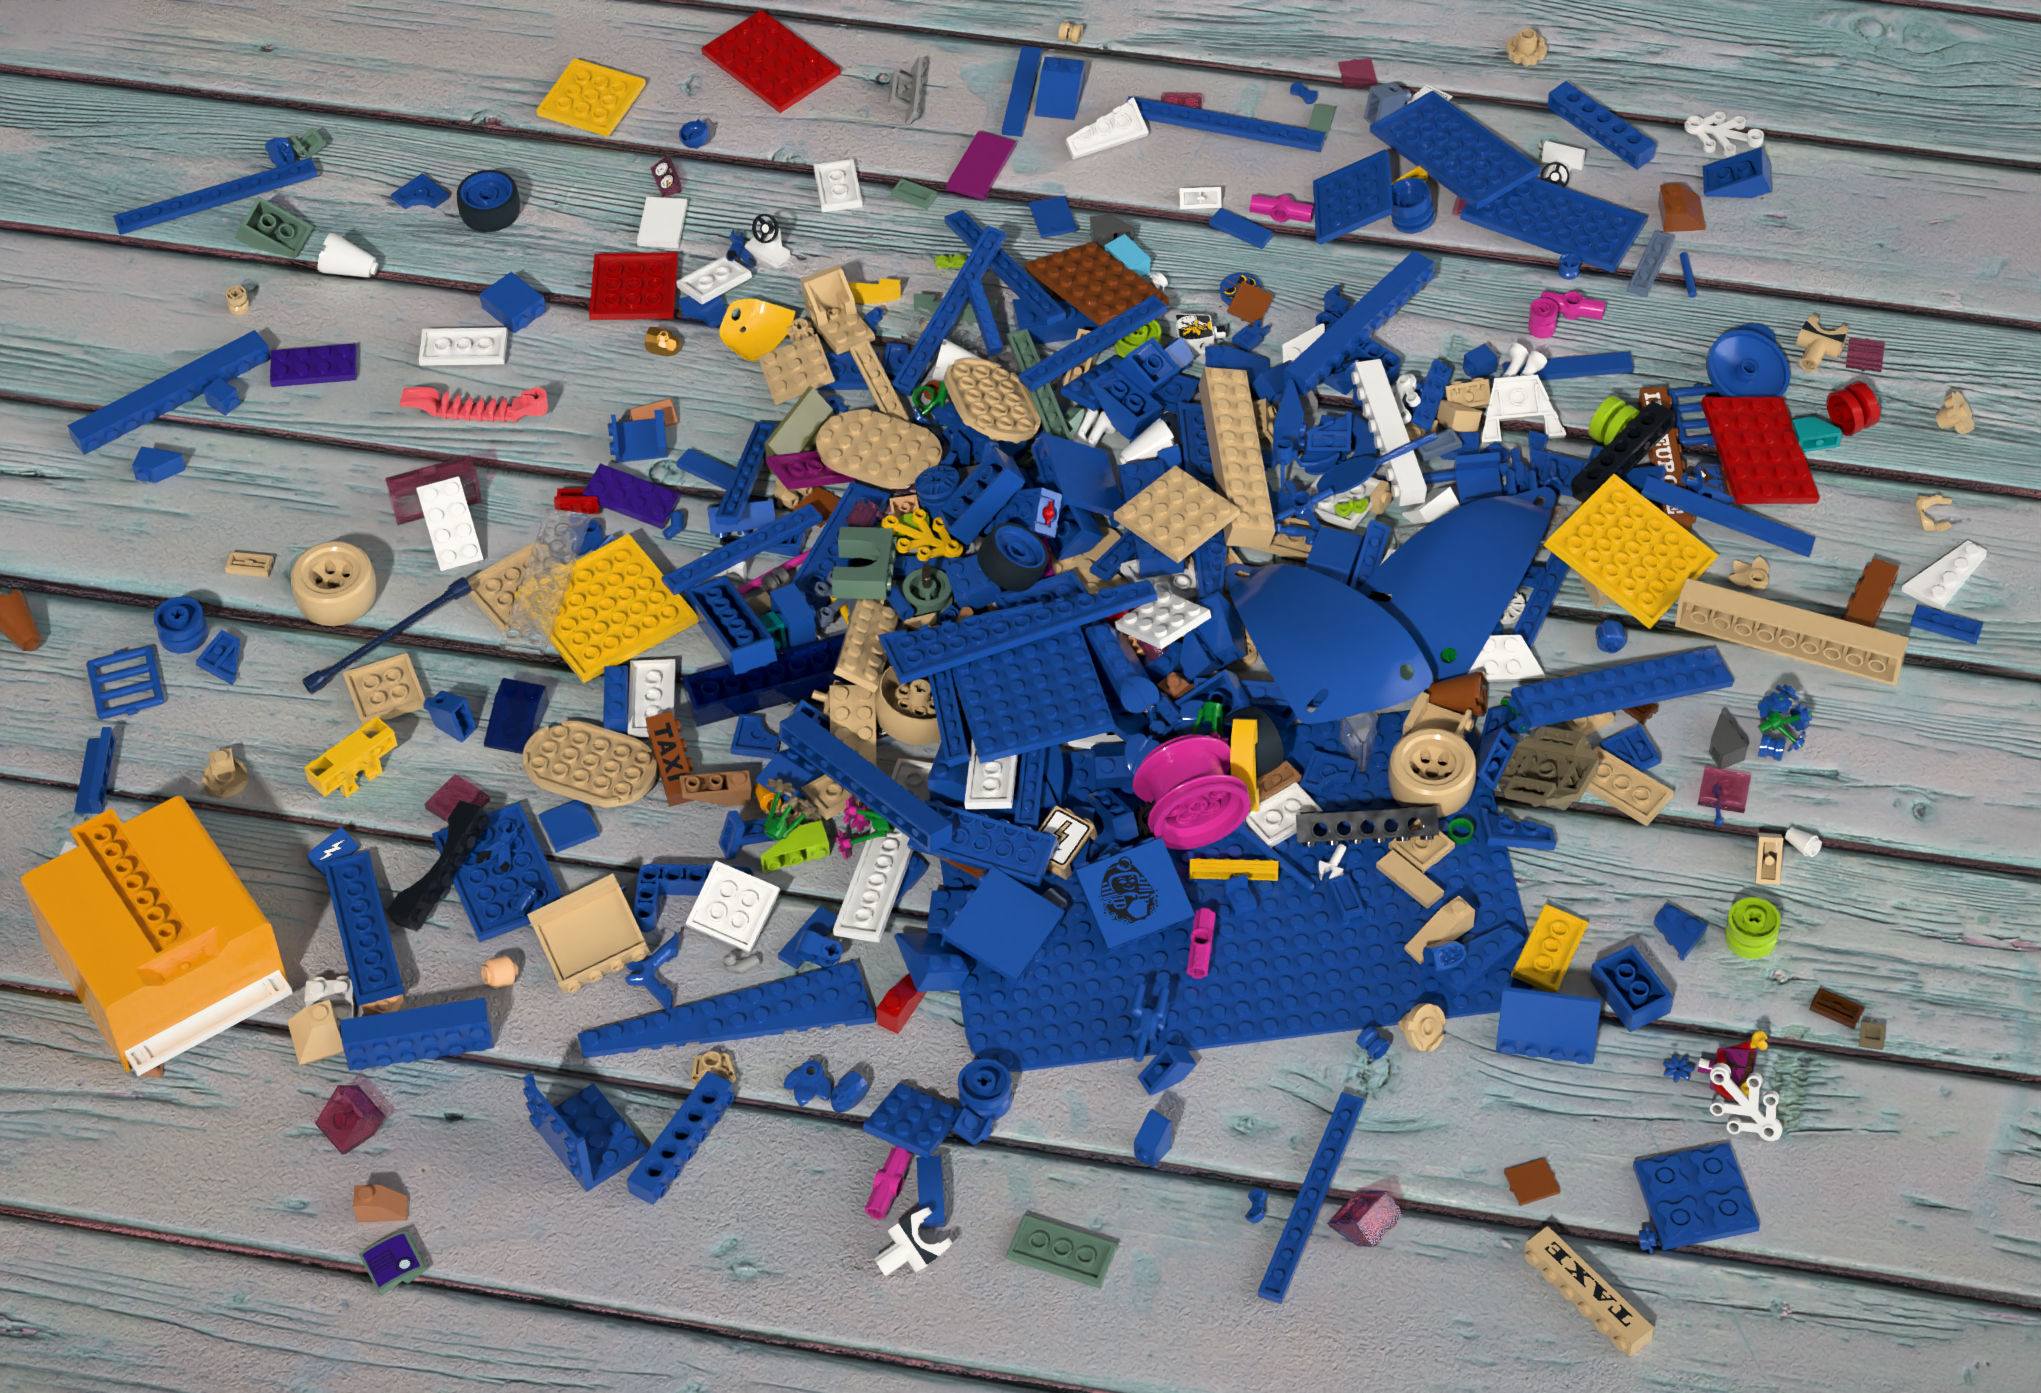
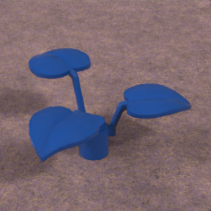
M1288 439L1276 441L1274 452L1261 450L1265 473L1269 468L1273 469L1278 462L1281 465L1280 492H1269L1272 513L1277 514L1291 507L1292 496L1289 492L1284 493L1285 466L1291 464L1293 458H1295L1299 467H1305L1306 473L1323 475L1332 470L1340 457V453H1307L1299 459L1297 450H1293L1292 441Z
M1130 676L1123 679L1120 693L1123 707L1128 712L1134 714L1142 713L1147 709L1150 718L1148 738L1140 733L1134 734L1128 739L1125 746L1126 764L1133 776L1143 759L1153 749L1161 745L1158 741H1165L1167 732H1171L1179 723H1182L1181 729L1185 735L1191 734L1198 716V708H1203V701L1191 700L1184 704L1180 710L1181 719H1177L1170 726H1167L1165 722L1154 719L1152 708L1150 707L1158 703L1160 698L1156 685L1150 680L1139 676ZM1202 717L1196 735H1206L1212 731V723L1204 722L1205 717Z

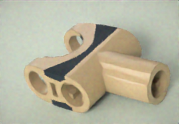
M1811 315L1802 327L1796 346L1806 349L1799 362L1800 366L1807 372H1813L1817 370L1824 356L1838 359L1843 351L1849 326L1842 325L1837 330L1825 331L1818 326L1819 316Z

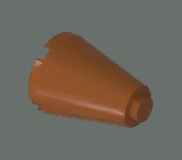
M16 589L10 590L12 594L7 596L5 593L0 594V632L23 651L36 650L40 646L42 638L24 594Z
M1477 671L1431 683L1424 690V693L1430 694L1429 703L1447 710L1465 714L1467 709L1472 710L1473 716L1484 717V713L1487 712L1488 689H1485L1483 682H1487L1484 671Z

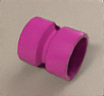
M1539 298L1531 303L1528 330L1534 337L1545 339L1555 333L1558 306L1554 301L1547 298Z

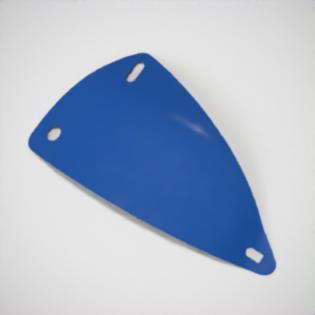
M1540 487L1516 495L1485 498L1458 507L1438 518L1401 545L1374 571L1358 592L1365 596L1369 592L1392 595L1391 600L1388 602L1372 601L1386 610L1406 629L1422 652L1433 676L1446 680L1468 674L1510 603L1537 551L1552 513L1556 493L1549 487ZM1537 495L1546 498L1541 506L1533 504ZM1446 648H1453L1457 653L1456 659L1451 663H1445L1441 660V652Z
M1230 564L1225 567L1224 574L1227 586L1244 626L1267 669L1300 722L1304 724L1322 723L1388 708L1417 696L1431 685L1433 680L1432 671L1410 634L1386 610L1355 589L1319 572L1294 565L1270 564L1261 567H1250L1243 564ZM1238 571H1243L1250 575L1242 578L1234 574ZM1403 664H1408L1413 669V677L1410 680H1405L1400 675V667ZM1327 689V698L1314 712H1308L1307 705L1320 690Z

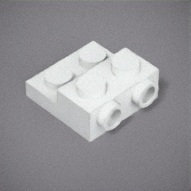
M339 976L336 980L315 977L312 981H306L304 999L306 1007L330 1000L335 1008L340 1030V1020L355 1017L356 998L349 977Z

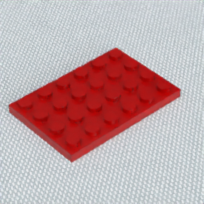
M762 9L701 48L704 56L779 113H782L841 74L840 68Z
M1703 397L1700 403L1736 504H1817L1820 497L1801 445L1798 444L1791 425L1792 420L1783 397Z

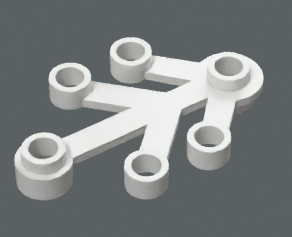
M1720 111L1704 119L1699 116H1691L1684 125L1688 133L1696 134L1704 143V151L1712 153L1716 149V141L1710 139L1706 133L1712 134L1723 146V154L1727 157L1735 156L1736 146L1726 137L1746 141L1753 148L1759 147L1764 139V133L1759 129H1751L1748 131V134L1729 130L1732 128L1744 129L1746 119L1743 116H1736L1733 120L1725 122L1726 114Z
M1413 374L1400 376L1396 385L1391 387L1404 424L1408 423L1412 418V415L1405 408L1402 401L1404 395L1407 394L1406 401L1410 407H1415L1421 402V398L1414 391L1417 383ZM1362 413L1363 417H1364L1365 420L1368 422V417H1367V416L1365 417L1364 414Z
M1724 1063L1715 1064L1710 1072L1712 1082L1722 1085L1739 1104L1715 1099L1710 1106V1112L1715 1116H1721L1724 1113L1751 1116L1756 1121H1741L1738 1117L1730 1118L1726 1127L1731 1134L1748 1131L1758 1133L1761 1138L1767 1141L1779 1139L1783 1131L1780 1121L1776 1119V1106L1779 1101V1094L1772 1090L1765 1093L1763 1102L1767 1106L1765 1117L1759 1110V1093L1763 1082L1762 1076L1756 1072L1749 1074L1746 1081L1749 1087L1748 1098L1730 1079V1067ZM1716 1074H1721L1724 1078H1718ZM1751 1079H1757L1759 1083H1752ZM1767 1097H1773L1775 1101L1771 1102ZM1719 1105L1722 1110H1717L1714 1106ZM1731 1123H1736L1739 1127L1733 1128ZM1766 1128H1771L1774 1132H1768Z

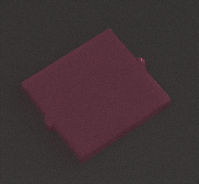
M1371 58L1338 62L1344 89L1358 87L1362 89L1363 87L1377 86Z
M1849 338L1846 368L1859 369L1863 372L1865 370L1881 372L1885 342L1871 341L1868 338L1865 340Z

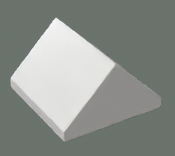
M1450 487L1438 488L1426 494L1424 503L1413 504L1402 513V516L1422 530L1448 512L1461 507Z

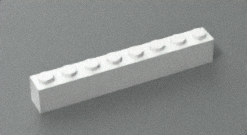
M1381 359L1355 362L1354 372L1351 373L1352 383L1357 386V397L1359 401L1362 400L1363 414L1365 417H1368V427L1370 433L1373 432L1375 448L1379 449L1380 456L1409 443L1410 440ZM1413 450L1382 463L1386 468V479L1392 485V496L1397 499L1399 506L1425 502L1427 487Z

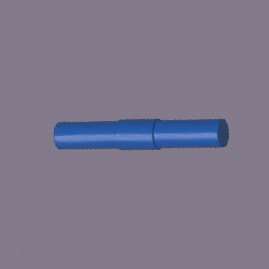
M1683 252L1679 255L1688 296L1692 298L1697 293L1688 254Z

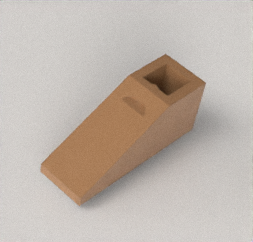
M749 770L679 777L682 798L723 806L749 805L751 803L752 788Z

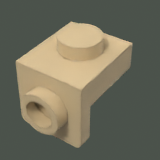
M1381 480L1370 494L1372 507L1369 512L1381 515L1392 502V494L1388 482Z

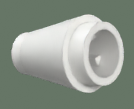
M1793 827L1785 835V839L1804 856L1814 857L1822 845L1818 836Z

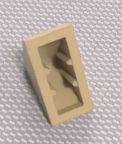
M1441 400L1436 420L1447 429L1452 428L1453 431L1478 432L1483 411Z

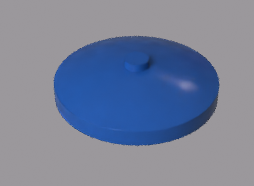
M1748 330L1729 331L1721 335L1708 351L1706 357L1707 374L1713 387L1722 397H1782L1789 386L1790 369L1786 357L1775 343L1759 333Z

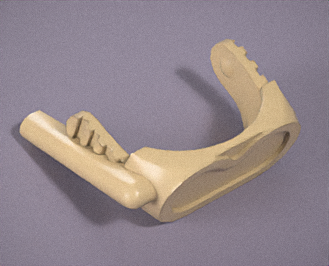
M1918 495L1916 497L1915 503L1924 531H1947L1951 528L1950 522L1934 524L1933 520L1924 515V512L1934 504H1951L1952 498H1944L1941 495Z

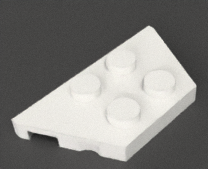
M1521 635L1490 636L1468 672L1469 674L1484 671L1487 682L1537 681L1545 679L1544 672Z

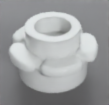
M1157 272L1149 276V283L1163 292L1164 288L1168 285L1163 274Z

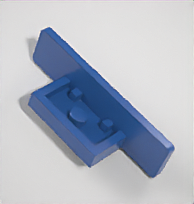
M1437 359L1432 361L1427 376L1421 382H1416L1417 387L1414 391L1421 398V402L1415 407H1410L1408 403L1406 404L1407 410L1412 415L1411 422L1427 432L1433 425L1440 401L1446 389L1445 386H1447L1452 372L1450 367Z

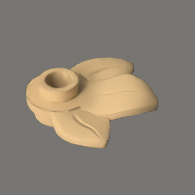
M1757 557L1752 562V565L1737 560L1734 561V574L1728 577L1734 585L1749 587L1757 591L1763 590L1768 586L1769 579L1767 574L1769 566L1763 558Z

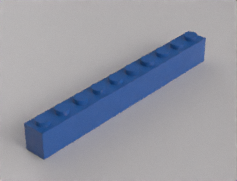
M1415 251L1411 252L1284 369L1283 384L1286 386L1288 379L1292 378L1297 392L1303 396L1310 390H1314L1323 378H1327L1336 366H1340L1349 354L1354 353L1362 342L1367 341L1375 330L1380 329L1388 318L1393 317L1395 312L1408 302V299L1417 294L1422 286L1433 279L1434 261Z
M253 330L67 425L71 439L83 455L94 451L204 394L203 390L218 377L227 382L270 360L268 345L256 330Z
M800 711L780 721V741L927 852L932 853L952 842V823L948 819H945L933 808L922 802L917 796H914L886 773L843 743L842 740H839L827 729L816 723L812 718Z

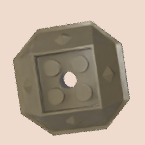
M1542 726L1535 731V734L1524 738L1516 744L1497 785L1506 799L1531 804L1533 807L1543 806L1565 811L1573 801L1581 799L1597 772L1599 763L1584 733Z

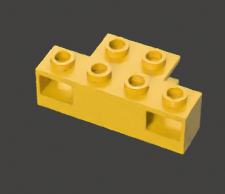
M376 716L305 766L304 769L308 782L324 797L340 787L341 793L346 798L359 789V786L355 783V778H358L356 774L359 771L363 770L364 776L369 781L383 772L379 758L397 746L394 731Z

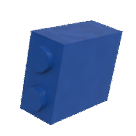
M513 272L508 273L479 293L482 308L514 334L546 312L544 297Z

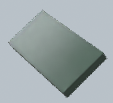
M1024 1214L1007 1251L1006 1259L1101 1289L1118 1248V1243Z

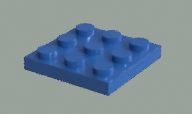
M898 1083L865 1121L863 1131L928 1159L950 1133V1129L962 1109Z

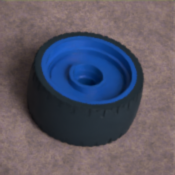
M482 170L468 175L459 184L457 190L458 210L463 222L469 228L479 232H495L508 227L518 217L520 211L519 193L514 180L508 174L498 170Z
M1011 522L1000 523L995 526L985 537L977 553L979 566L985 575L998 586L1015 592L1026 591L1031 588L1041 577L1049 561L1047 548L1041 539L1028 528Z
M1249 706L1230 714L1222 720L1224 738H1229L1227 743L1231 749L1233 719H1257L1258 742L1255 744L1256 778L1270 773L1283 763L1284 750L1280 735L1272 720L1262 709L1257 706Z

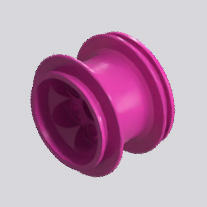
M1204 735L1177 737L1153 749L1143 759L1140 767L1137 769L1133 778V790L1141 800L1148 801V803L1155 801L1156 804L1153 806L1148 817V827L1156 840L1159 838L1163 839L1167 848L1186 850L1209 845L1229 835L1247 817L1250 810L1248 789L1242 780L1226 775L1231 767V749L1225 742Z

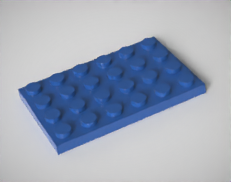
M520 802L487 814L490 819L487 828L482 832L475 846L471 849L462 866L459 867L451 880L479 943L531 924L527 914L563 897ZM508 824L510 829L508 833L513 832L516 826L518 829V836L510 845L511 868L506 874L501 872L498 856L486 864L478 865L476 863L478 855L500 840L503 827ZM449 828L432 833L440 855L444 850ZM526 886H531L538 892V898L535 902H532L524 917H519L513 913L511 907L521 895L520 890Z

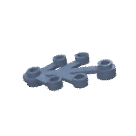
M830 571L826 578L827 583L831 586L833 571ZM818 582L813 592L818 597L832 596V587H828L824 582ZM837 598L828 607H822L817 610L814 622L823 628L830 626L834 618L833 614L846 603L849 612L848 621H850L856 599Z

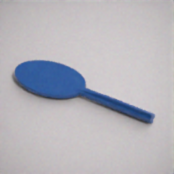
M1431 432L1376 459L1371 456H1360L1346 460L1334 466L1330 472L1324 474L1319 479L1316 486L1317 490L1321 492L1331 487L1334 495L1351 490L1369 479L1376 471L1378 465L1438 439L1436 432Z

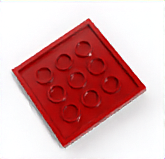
M678 252L594 254L589 309L590 320L674 319Z

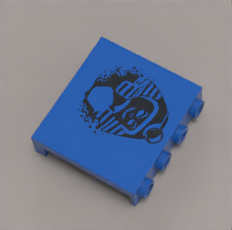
M1154 837L1142 841L1141 846L1133 848L1130 845L1121 849L1117 855L1112 856L1111 853L1098 858L1096 863H1082L1076 867L1077 870L1072 875L1073 879L1077 878L1100 932L1103 940L1101 946L1105 954L1187 923L1195 916L1162 838L1155 840Z

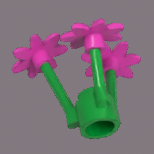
M1204 702L1203 708H1198V716L1190 735H1196L1202 717H1205L1204 722L1212 723L1210 736H1205L1222 740L1228 745L1229 738H1224L1222 704Z
M850 795L849 799L846 800L847 808L843 811L845 814L844 823L850 825L851 818H853L851 827L855 828L857 826L858 831L862 832L863 825L868 827V820H871L873 829L877 830V832L855 839H847V833H842L841 830H838V837H836L837 843L840 844L838 851L843 853L844 859L852 856L849 848L853 847V844L877 837H886L887 832H893L896 828L876 812L866 810L864 803L861 806L858 803L855 804L856 801L853 800L854 795Z

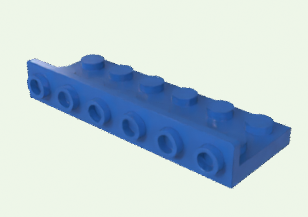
M925 800V804L952 823V842L932 853L927 852L912 839H909L907 844L909 849L988 872L992 867H995L1013 879L1040 886L1054 850L1058 851L1059 849L1057 837L1050 832L1043 831L1040 833L1033 831L1032 828L1025 825L1019 827L1012 825L1004 819L995 820L983 813H970L962 807L957 806L953 808L938 800L933 802Z

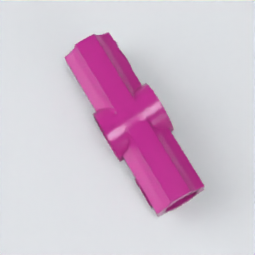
M1252 195L1250 212L1270 215L1273 220L1281 223L1286 222L1288 219L1311 223L1314 205L1293 202L1287 195H1278L1276 198Z
M1542 291L1541 298L1554 301L1558 306V312L1562 313L1567 319L1574 320L1582 316L1603 320L1606 302L1585 299L1576 291L1567 292L1565 295Z
M1207 908L1195 911L1193 931L1191 933L1187 974L1197 979H1202V977L1208 975L1216 913Z
M892 1148L883 1169H879L876 1173L873 1191L865 1206V1213L869 1214L871 1218L877 1220L885 1218L894 1197H898L901 1193L904 1175L912 1159L911 1154L903 1148Z

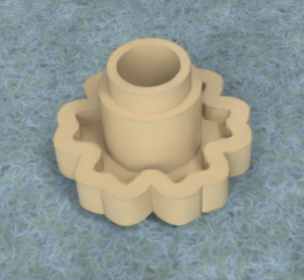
M1525 28L1520 33H1516L1515 37L1508 39L1506 52L1508 53V58L1515 64L1522 62L1525 66L1536 65L1538 60L1545 59L1547 46L1545 45L1544 38L1536 34L1534 30Z
M1955 391L1945 395L1944 404L1946 407L1940 409L1935 415L1941 429L1955 427L1956 431L1961 435L1973 431L1975 424L1972 419V411L1968 403L1964 401L1962 394Z

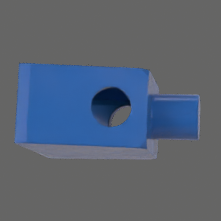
M440 691L433 698L428 697L424 701L423 707L429 711L433 724L462 743L477 729L466 698L446 691Z

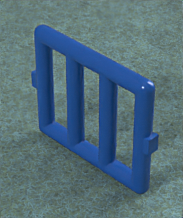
M1696 384L1692 388L1670 389L1667 391V395H1671L1672 407L1670 409L1675 413V428H1678V441L1681 446L1707 444L1708 447L1715 446L1712 435L1686 437L1685 429L1709 427L1706 419L1682 421L1681 413L1703 412L1701 403L1678 405L1677 397L1719 394L1713 386L1703 387L1702 384Z
M151 646L125 652L123 650L114 651L113 655L89 660L86 663L97 717L101 720L126 713L128 716L137 714L138 710L162 705L165 701ZM142 656L146 658L147 664L99 676L97 674L96 668ZM149 672L150 681L101 692L100 684ZM153 689V698L105 709L104 701Z

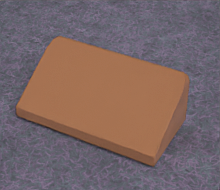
M671 399L630 410L631 421L655 419L654 410L663 409L665 427L678 424Z

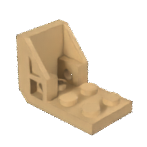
M839 265L800 279L808 318L812 326L837 355L849 351V347L868 339L869 342L875 341L874 332L857 314L854 297Z

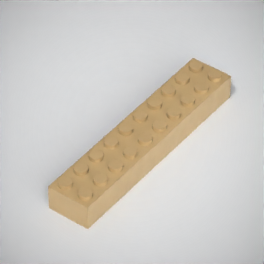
M1204 367L1198 386L1217 494L1240 508V515L1223 528L1226 546L1269 549L1275 534V525L1246 370Z
M1686 578L1679 597L1675 627L1892 686H1897L1909 640L1908 637L1899 634L1889 633L1877 628L1863 626Z

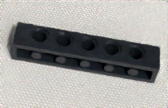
M1651 401L1613 438L1609 445L1603 448L1599 455L1592 462H1589L1579 475L1572 479L1571 489L1573 498L1585 503L1613 474L1623 479L1675 426L1673 411L1654 401Z
M1437 805L1296 812L1297 843H1302V846H1316V842L1326 841V845H1338L1340 840H1349V844L1363 843V839H1373L1374 843L1387 842V838L1395 837L1396 841H1410V837L1420 836V840H1432L1434 835H1439ZM1416 817L1420 819L1421 825L1418 829H1410L1408 827V821L1411 818ZM1394 819L1398 825L1395 830L1389 831L1384 827L1385 821ZM1346 821L1350 824L1351 827L1347 833H1340L1337 830V825L1340 822ZM1363 821H1372L1374 828L1370 832H1364L1360 828ZM1324 823L1327 826L1326 832L1321 835L1316 834L1313 830L1315 824Z

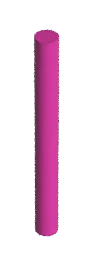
M810 549L779 566L783 567L786 572L804 562ZM774 569L738 587L737 591L742 596L761 586V577L766 574H772Z

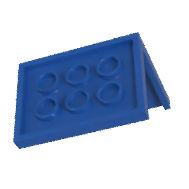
M532 1073L523 1077L525 1086L523 1093L528 1100L526 1106L531 1113L529 1115L530 1122L586 1192L641 1159L648 1152L645 1145L594 1083L553 1108L536 1087Z

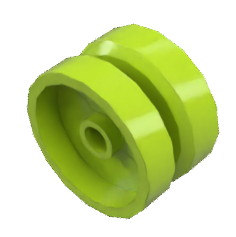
M1152 320L1115 342V355L1124 359L1127 354L1152 337L1161 346L1160 325L1155 320Z
M1612 395L1596 410L1591 419L1588 434L1596 441L1604 442L1607 447L1613 438L1640 413V410L1632 405L1626 406L1625 401Z
M1747 897L1738 900L1731 906L1728 913L1725 929L1726 944L1732 952L1740 957L1760 959L1768 956L1777 944L1781 925L1780 913L1773 904L1761 898Z

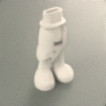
M1513 343L1509 348V355L1512 361L1506 372L1499 378L1519 376L1516 374L1525 363L1526 366L1520 376L1534 375L1545 367L1547 359L1537 351H1531L1529 354L1524 346Z
M1084 408V417L1073 437V441L1095 448L1104 432L1106 434H1113L1116 429L1112 426L1104 411L1099 415L1098 410L1092 411ZM1090 427H1094L1089 437L1086 439L1085 435L1087 434L1088 430L1090 429Z

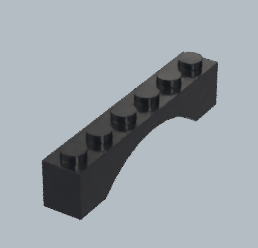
M461 800L458 802L448 817V837L439 859L419 881L399 892L387 909V914L396 925L417 932L425 922L430 911L438 902L440 896L450 884L453 876L459 867L462 866L463 861L490 822L482 807Z

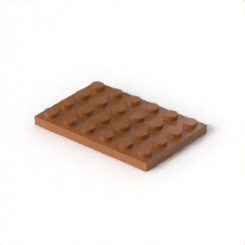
M1088 242L1078 247H1072L1062 252H1056L1052 255L1026 262V270L1099 326L1152 295H1155L1167 306L1169 305V297L1134 271L1126 268L1122 262L1118 261L1094 242Z

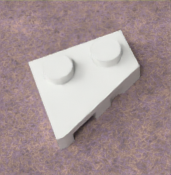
M1320 324L1283 344V363L1287 361L1292 363L1325 332L1324 324Z

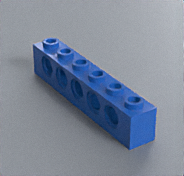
M1565 81L1549 92L1547 108L1636 170L1654 158L1656 143L1652 139L1627 124L1620 117L1614 115L1575 86Z
M709 1071L705 1073L627 1178L630 1194L652 1205L665 1195L668 1185L672 1180L677 1179L684 1163L691 1160L698 1144L705 1141L709 1129L712 1125H716L719 1122L723 1110L732 1104L735 1095L731 1082Z

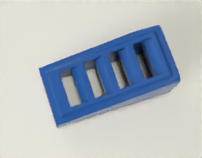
M801 532L764 552L796 557L803 552L806 544V534Z

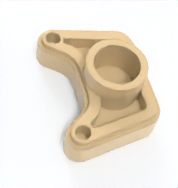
M709 1051L693 1059L690 1078L693 1086H697L707 1071L723 1077L731 1083L735 1082L736 1074L729 1054Z

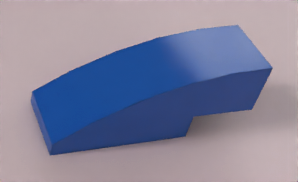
M1054 745L1046 748L1043 782H1048L1056 801V806L1061 807L1064 796L1063 758L1059 745Z
M930 1156L928 1159L916 1157L919 1211L927 1207L932 1211V1214L924 1219L920 1227L921 1229L946 1227L941 1156Z

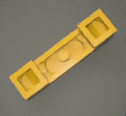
M880 278L879 284L847 282L855 303L873 304L888 302L901 298L902 295L901 280Z
M1234 718L1231 734V776L1242 780L1247 786L1250 799L1249 811H1259V788H1256L1255 744L1258 742L1257 719Z

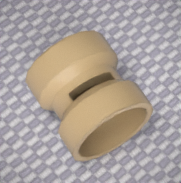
M1062 21L1058 40L1063 42L1069 40L1074 44H1080L1083 25H1070L1069 22Z
M238 285L229 287L225 292V297L230 313L234 315L246 313L249 310V301L245 288Z

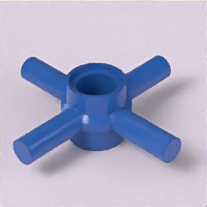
M1291 480L1287 481L1285 487L1292 496L1291 507L1273 515L1274 524L1295 515L1300 520H1307L1313 530H1319L1321 525L1314 516V507L1318 502L1334 495L1332 488L1329 487L1310 497L1309 493L1298 491Z

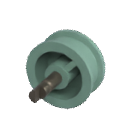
M927 563L923 564V568L910 573L903 582V594L915 611L914 618L931 613H937V616H939L953 603L952 589L947 574L939 569L930 568V565Z

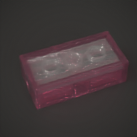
M471 456L457 458L385 478L397 525L424 518L416 488L458 476L467 505L471 506L482 503L477 473Z

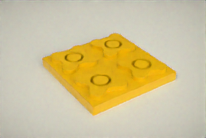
M573 58L536 109L537 116L609 137L645 87V79Z

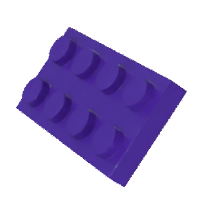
M356 343L271 350V387L356 380Z
M601 463L582 496L598 497L599 506L660 529L664 528L670 513L680 500V493Z

